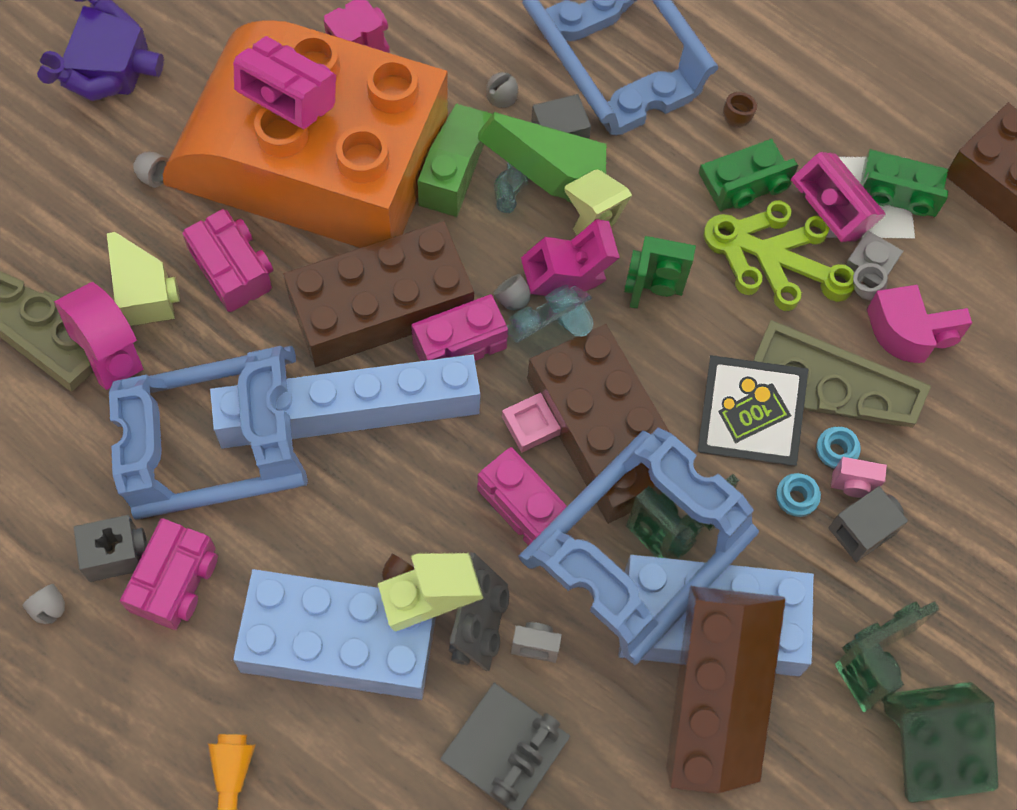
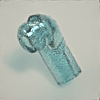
M507 163V170L500 173L494 182L497 209L502 213L514 211L517 206L516 195L529 181L527 176L509 163Z

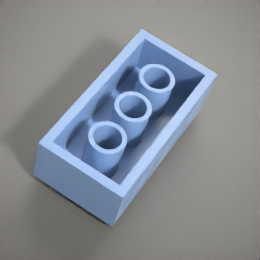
M630 555L625 573L637 585L639 598L655 617L706 562ZM729 565L708 587L785 597V609L775 674L801 676L812 664L814 574ZM686 612L642 660L680 664ZM619 644V658H626Z
M252 569L233 661L240 673L422 700L436 617L395 632L389 626L380 590L377 587Z

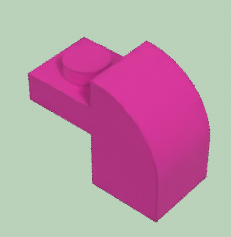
M596 219L572 240L544 237L521 257L530 294L559 297L585 292L606 281L604 270L620 257L610 222Z
M93 281L54 301L69 337L84 349L98 383L105 390L111 388L113 381L127 379L144 370L133 344L137 339L128 321L114 300Z
M918 285L879 290L867 308L870 323L879 344L892 356L912 363H924L935 347L942 349L958 344L972 325L968 308L927 314Z

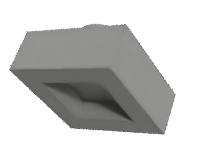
M867 231L849 257L846 266L855 272L863 264L875 263L882 266L886 270L887 275H889L902 255L903 250Z
M528 622L525 627L516 625L511 654L556 663L562 634L553 633L552 627L542 623Z

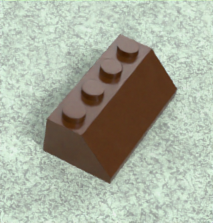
M690 586L666 765L671 788L719 794L761 781L785 609V597Z

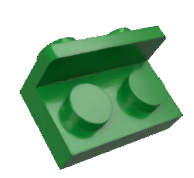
M771 138L701 164L699 175L721 212L731 207L736 209L743 208L753 202L755 198L768 193L771 195L782 193L791 186V179L797 171L798 164L794 158L785 161Z
M869 149L865 158L860 183L878 205H890L909 210L918 216L929 215L936 217L948 197V190H945L947 168Z
M645 236L642 250H633L627 274L624 292L632 294L629 307L638 309L643 288L650 289L659 296L668 297L674 294L682 296L693 264L696 245Z

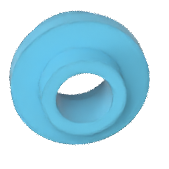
M831 427L826 429L818 438L816 451L818 457L825 465L835 469L842 457L858 459L861 446L856 434L850 429ZM831 445H840L844 450V454L839 455L833 452Z
M794 473L787 475L780 481L776 489V500L780 508L787 514L795 517L811 514L820 503L821 492L819 486L813 478L805 474ZM790 492H801L804 496V501L796 502L791 498Z

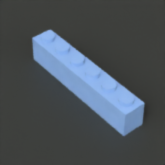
M474 354L288 378V391L282 393L276 401V409L284 410L290 416L292 439L470 416L480 413V389ZM238 385L211 388L213 426L221 449L251 445L243 436L241 430Z

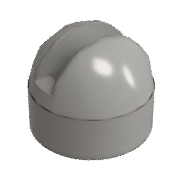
M505 72L494 74L487 83L488 101L499 108L509 107L516 102L518 84L515 78Z
M143 152L136 157L133 163L137 178L151 187L160 186L163 184V170L168 158L156 152Z
M867 263L858 267L854 272L853 286L857 295L862 299L870 301L877 291L887 289L888 275L882 266L875 263Z
M516 274L504 281L493 293L500 304L509 310L521 309L527 306L530 300L529 286L521 274Z
M50 584L28 598L22 607L37 623L52 624L57 620V617H61L64 613L65 601L56 586Z

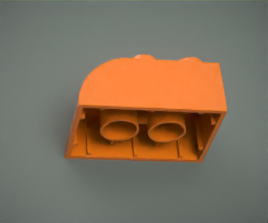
M266 20L244 24L237 28L229 37L164 167L163 183L165 186L359 248L402 235L418 199V179L430 147L448 118L447 71L289 22ZM265 36L279 42L282 46L288 45L292 47L297 53L317 64L327 66L336 75L334 107L323 116H318L317 120L304 130L234 90L233 61L235 56L247 48L252 49L253 44Z

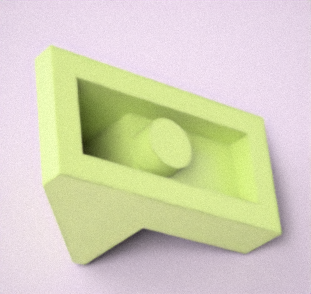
M593 170L564 187L566 194L580 214L573 228L576 235L596 219L609 221L610 226H613L632 196L627 187L600 170Z
M468 553L415 554L411 556L414 570L378 583L389 626L395 632L483 599L471 556Z

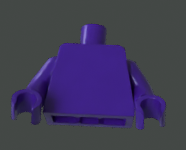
M75 0L77 2L89 1L91 3L90 7L83 6L63 58L56 52H45L40 58V62L43 65L37 72L39 80L43 83L50 84L59 80L60 85L90 101H96L117 94L128 95L132 93L140 74L159 77L164 66V56L162 53L148 51L143 29L112 0Z

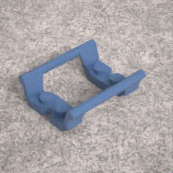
M523 0V6L610 135H622L645 124L646 112L648 110L658 109L667 114L690 103L702 93L703 86L708 77L718 69L717 63L673 1L652 0L684 45L678 70L671 73L659 71L643 77L615 91L611 100L607 102L567 41L582 39L613 25L619 20L621 13L625 12L638 0H587L581 4L564 0L546 9L539 0Z
M277 346L212 363L150 376L141 375L113 381L109 390L110 421L118 427H123V436L118 443L111 446L112 475L118 494L131 507V513L135 520L307 486L306 471L293 452L290 416L284 410L276 409L278 397L288 391L285 365L296 362L293 346ZM240 374L238 379L241 430L243 436L251 443L256 466L259 468L261 477L174 494L158 480H155L154 469L161 460L162 448L159 407L157 401L150 393Z
M659 427L651 435L646 431H642L518 556L521 562L530 569L542 566L568 591L576 587L587 589L593 597L590 611L619 637L623 655L634 665H637L687 611L690 586L708 588L759 534V530L752 523V513L754 510L745 497L719 474L709 478L699 475L693 465L697 455L673 434ZM641 462L649 468V475L655 486L685 513L699 523L713 524L720 531L718 533L716 551L713 556L655 617L639 598L637 585L623 570L595 545L584 540H574L566 534L624 474Z

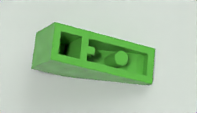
M456 103L431 145L418 179L419 206L455 217L458 216L484 146L478 140V132L492 116V113Z
M496 112L492 114L478 132L479 141L547 193L564 198L570 203L572 202L564 190L566 185L593 170H600L606 174L607 144Z

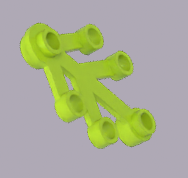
M773 201L768 205L765 212L740 220L731 215L721 214L712 217L707 222L704 229L705 242L713 252L725 254L736 277L735 286L742 294L752 295L756 293L762 283L761 272L757 268L748 265L743 251L757 257L775 294L774 303L783 311L795 309L802 294L796 284L788 282L781 266L821 282L822 293L832 301H844L851 296L854 290V272L850 267L842 264L828 267L789 251L808 243L821 244L825 241L830 228L820 216L810 217L802 228L765 240L750 234L768 227L774 229L785 227L791 216V208L787 203ZM778 211L783 214L784 218H776L771 212ZM810 227H818L822 233L815 234L810 230ZM719 230H727L731 235H723ZM834 276L842 277L847 282L840 283L835 279ZM751 277L754 279L755 284H746L742 278ZM781 293H790L794 297V300H785L781 296Z

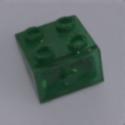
M734 474L726 479L734 488L737 487L740 481ZM650 485L636 496L626 527L655 557L670 558L674 555L677 559L683 557L697 543L695 537L704 527L709 531L715 528L713 524L699 523L688 514L681 518L678 515L679 511L674 502L663 493L657 494Z
M915 601L892 615L894 618L882 626L876 622L853 636L854 640L842 647L845 655L834 665L863 713L879 705L904 685L900 678L901 669L897 661L889 652H884L883 648L913 633L939 611L940 608L935 601L922 608Z
M967 682L883 694L884 712L901 731L904 794L909 802L934 800L998 789L994 701L975 684Z

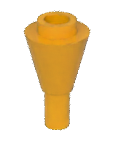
M218 734L217 743H208L216 792H219L218 810H237L238 792L242 790L256 746L246 744L247 735Z

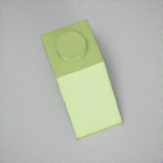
M116 232L107 233L114 301L129 325L133 326L175 319L173 303L180 302L176 278H168L163 262Z

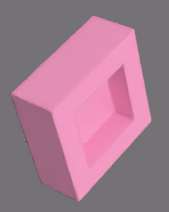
M541 393L502 410V418L521 453L560 435L561 428Z
M842 457L832 473L831 488L843 490L846 495L862 498L878 486L881 487L883 485L887 465Z

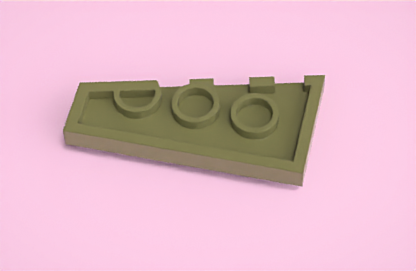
M0 271V338L72 392L93 373V369L84 349L72 340L67 333L54 303L60 297L47 291L40 293L25 286L24 281Z
M770 320L753 360L756 362L808 368L804 410L910 428L916 425L931 388L929 384L773 320Z

